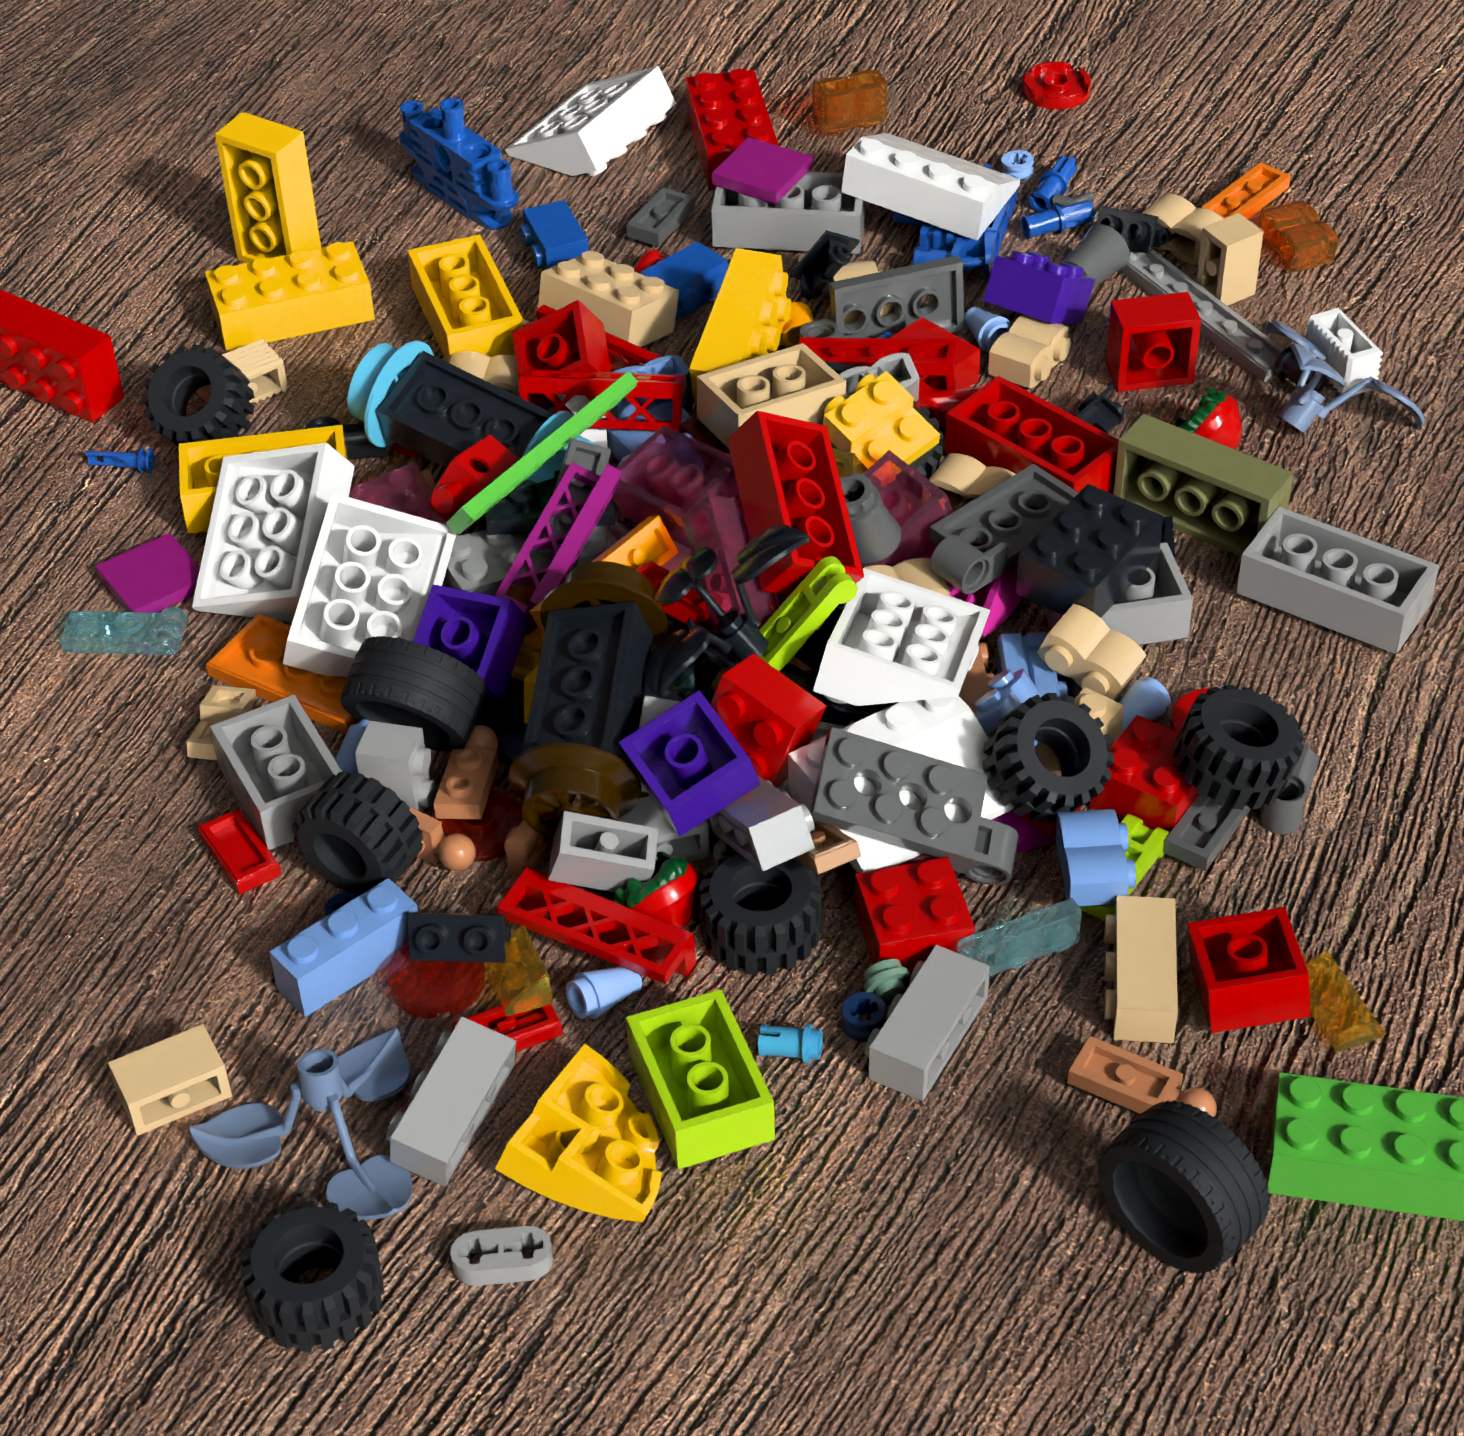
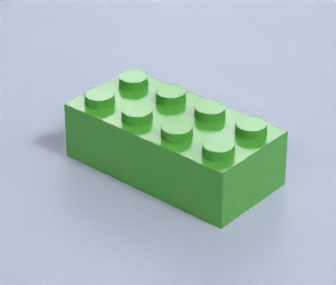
M1279 1072L1272 1110L1267 1176L1268 1193L1464 1221V1097Z

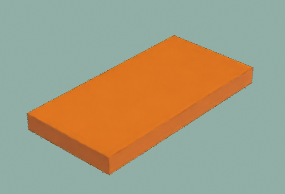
M258 613L206 663L209 676L234 687L256 689V696L273 703L295 695L309 719L346 734L351 725H357L359 720L352 717L343 708L340 702L347 677L325 676L283 664L286 642L291 626Z

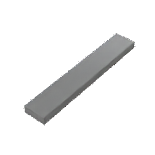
M1151 249L1150 254L1137 251L1130 252L1128 264L1120 269L1122 273L1152 296L1189 292L1201 318L1200 333L1261 381L1266 382L1278 376L1274 372V364L1280 353L1284 351L1281 346L1153 249Z

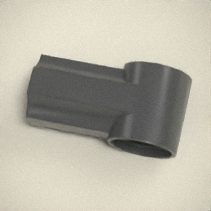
M1302 743L1304 745L1303 752L1281 795L1277 796L1275 802L1270 805L1263 803L1261 807L1260 822L1265 829L1272 833L1290 834L1298 830L1301 825L1304 805L1320 758L1319 755L1311 750L1308 744Z

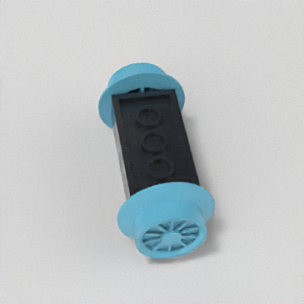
M418 340L411 341L401 348L394 347L388 343H381L373 347L358 365L351 380L347 397L348 410L353 417L364 422L365 434L370 443L377 447H387L397 443L446 468L456 456L489 435H492L521 459L574 416V414L568 411H560L554 414L433 356L429 345ZM580 435L576 438V440L596 445ZM568 445L526 480L529 479L539 483L554 478V471L561 469ZM485 467L478 472L486 473L488 469Z

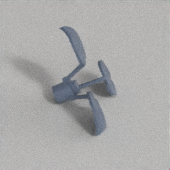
M1273 319L1269 321L1263 333H1273L1294 340L1295 342H1291L1289 346L1296 356L1300 370H1303L1296 388L1290 395L1291 398L1278 414L1298 430L1305 433L1317 416L1324 419L1332 409L1364 388L1390 395L1412 414L1418 429L1422 428L1424 416L1417 405L1397 389L1371 376L1364 378L1340 396L1322 406L1321 403L1325 397L1314 390L1322 375L1325 374L1331 377L1342 387L1347 384L1346 381L1334 368L1324 362L1326 357L1313 343L1288 325ZM1311 370H1313L1315 373L1307 385L1306 381Z
M397 1028L378 1035L339 1057L335 1052L328 1049H313L304 1053L297 1062L300 1082L293 1083L290 1086L292 1096L284 1121L277 1109L267 1104L252 1103L227 1110L205 1123L190 1126L193 1141L204 1155L212 1161L229 1168H254L272 1161L280 1154L281 1142L279 1137L290 1133L300 1099L303 1098L304 1102L315 1111L331 1110L347 1163L351 1168L337 1173L330 1179L326 1189L328 1202L337 1203L339 1212L348 1207L357 1213L358 1220H373L390 1217L393 1213H400L409 1205L412 1199L413 1184L409 1171L391 1163L389 1155H375L360 1165L355 1156L339 1103L341 1097L349 1098L353 1094L360 1100L367 1102L383 1100L397 1094L407 1085L410 1078V1065Z

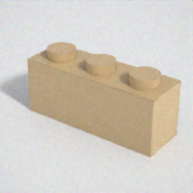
M1117 895L1115 914L1105 915L1104 944H1113V952H1105L1104 981H1113V990H1105L1104 1019L1113 1020V1040L1174 1043L1178 1015L1175 898Z

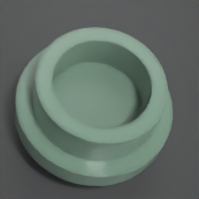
M888 959L872 965L863 974L866 981L863 985L864 992L878 995L884 1002L893 1000L897 994L903 995L906 992L905 987L910 982L911 974L909 969L902 967L898 959Z

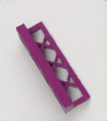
M571 462L494 596L511 599L530 619V623L537 626L529 611L544 600L551 590L564 584L566 576L573 568L616 492L623 472L607 464L603 473L599 476ZM573 478L593 487L588 499L573 502L568 489ZM563 497L565 504L558 506ZM569 513L573 524L568 533L554 536L549 523L550 518ZM544 531L546 538L539 539ZM550 547L553 556L550 566L534 570L529 556L531 551ZM524 565L526 572L519 574L520 570ZM530 581L534 594L528 606L507 595L512 585Z

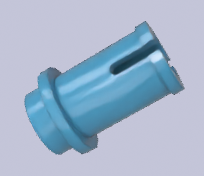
M806 1024L805 1028L761 1025L760 1033L763 1035L758 1037L759 1056L802 1058L804 1064H809L811 1059L820 1060L823 1047V1032L820 1029H813L812 1024Z

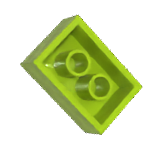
M722 989L626 1017L629 1057L678 1170L775 1140L774 1100Z

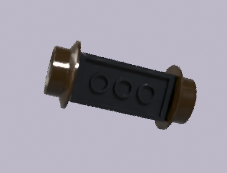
M595 561L575 567L566 576L564 584L551 590L541 605L540 619L545 629V635L523 750L510 766L509 782L513 791L523 801L522 816L525 822L536 832L553 839L564 811L618 821L619 817L632 811L641 799V780L635 770L629 765L619 742L639 728L646 685L644 677L645 662L652 650L666 638L668 620L662 607L654 600V588L650 581L639 571L620 563Z

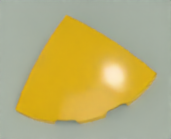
M586 1044L581 1047L540 1097L532 1114L507 1143L495 1167V1170L522 1186L559 1203L613 1219L643 1223L655 1202L662 1177V1171L656 1170L655 1159L659 1138L649 1112L643 1114L637 1110L628 1096L630 1088L628 1080L610 1062Z

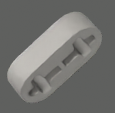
M518 1226L467 1232L454 1241L450 1251L455 1277L461 1283L468 1286L536 1280L547 1274L553 1263L550 1237L543 1229L536 1226ZM534 1248L533 1258L523 1259V1249ZM481 1253L480 1263H469L471 1254Z

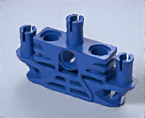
M447 98L440 102V109L434 108L425 113L423 111V104H420V101L410 100L404 102L400 106L404 131L399 135V141L404 151L417 161V165L411 169L413 178L425 186L426 190L481 227L489 230H499L507 227L512 221L510 209L516 206L519 201V194L512 187L511 163L500 159L502 156L499 148L464 125L463 101H460L458 98Z
M984 164L983 167L991 169V165ZM1018 188L978 240L894 211V223L922 226L920 230V246H916L913 265L957 255L963 261V272L983 267L984 276L991 275L995 257L1000 252L1015 208Z

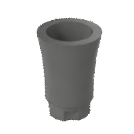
M1096 224L1088 229L1080 243L1062 262L1084 268L1082 275L1095 279L1093 290L1110 275L1128 264L1130 252L1126 241L1115 229L1107 225Z
M854 473L851 476L840 477L861 563H875L884 560L897 549L900 543L901 527L888 511L878 489L867 476Z

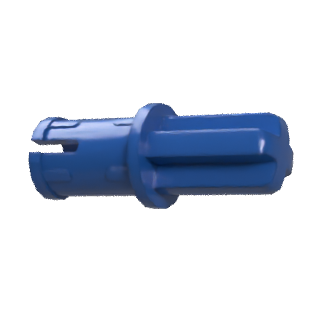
M1061 156L1051 170L1043 173L1040 178V185L1029 197L1030 206L1035 211L1044 212L1049 210L1053 204L1052 199L1055 194L1063 195L1066 192L1069 180L1077 171V166L1074 164L1076 159L1074 157Z
M1089 200L1060 207L1058 204L1052 205L1051 210L1022 216V231L1028 239L1055 231L1058 234H1062L1066 228L1092 222L1096 212L1092 202Z

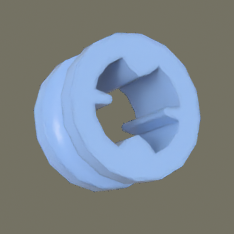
M1014 150L1002 156L1003 174L1016 176L1020 181L1028 180L1034 175V168L1032 167L1033 155L1023 150Z

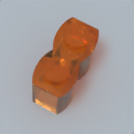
M862 70L846 77L826 78L813 84V122L822 134L839 135L854 126L870 128L887 119V81L878 70Z
M1297 200L1261 209L1258 227L1263 230L1262 242L1270 250L1276 251L1280 262L1286 269L1291 272H1298L1334 263L1335 253L1339 245L1338 236L1329 225L1319 220L1318 213L1307 202Z

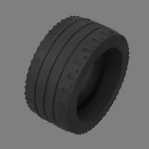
M373 636L365 639L355 655L343 686L340 702L343 708L359 721L366 719L375 722L422 728L425 748L450 752L452 749L464 748L472 735L482 709L487 686L482 677L473 669L436 649L405 639Z
M1162 1101L1153 1105L1119 1133L1099 1159V1169L1097 1170L1099 1174L1098 1180L1100 1181L1099 1185L1103 1196H1105L1106 1203L1109 1205L1112 1213H1114L1115 1218L1121 1223V1226L1151 1255L1167 1265L1173 1266L1175 1269H1181L1184 1272L1204 1274L1215 1270L1225 1263L1255 1234L1266 1218L1270 1208L1268 1207L1270 1205V1194L1268 1193L1269 1188L1266 1185L1267 1181L1258 1166V1162L1255 1161L1246 1145L1225 1124L1218 1121L1217 1118L1191 1104L1177 1101Z

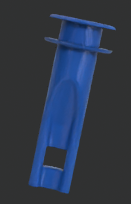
M143 447L138 452H96L92 450L85 452V455L88 457V465L138 468L141 474L143 469H147V472L150 474L155 465V455L152 448H149L147 453ZM97 456H103V462L97 461Z

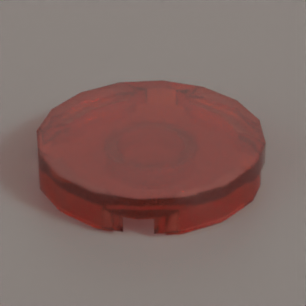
M492 786L481 819L437 820L442 822L443 836L463 834L470 838L476 849L473 862H481L506 854L504 850L506 837L513 827H518L524 818L522 816L521 804L517 797L504 788Z
M407 943L395 953L389 963L387 981L396 1005L408 1014L424 1019L437 1018V1014L449 1011L450 1016L461 1013L477 1001L485 985L484 962L411 961L409 959V943Z

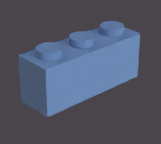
M389 878L382 881L269 951L277 990L304 1017L312 1014L409 952L408 913L418 912L417 904Z

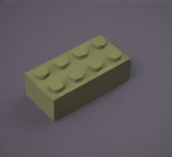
M1143 414L1119 439L1114 495L1161 514L1163 517L1172 516L1173 529L1241 557L1276 509L1282 507L1288 510L1293 472Z

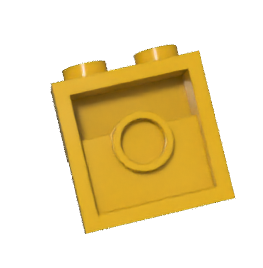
M887 371L877 378L873 374L865 376L855 388L856 393L846 400L842 396L835 397L826 406L823 425L827 426L831 443L862 474L867 476L876 488L936 446L940 439V433L913 408L914 397Z

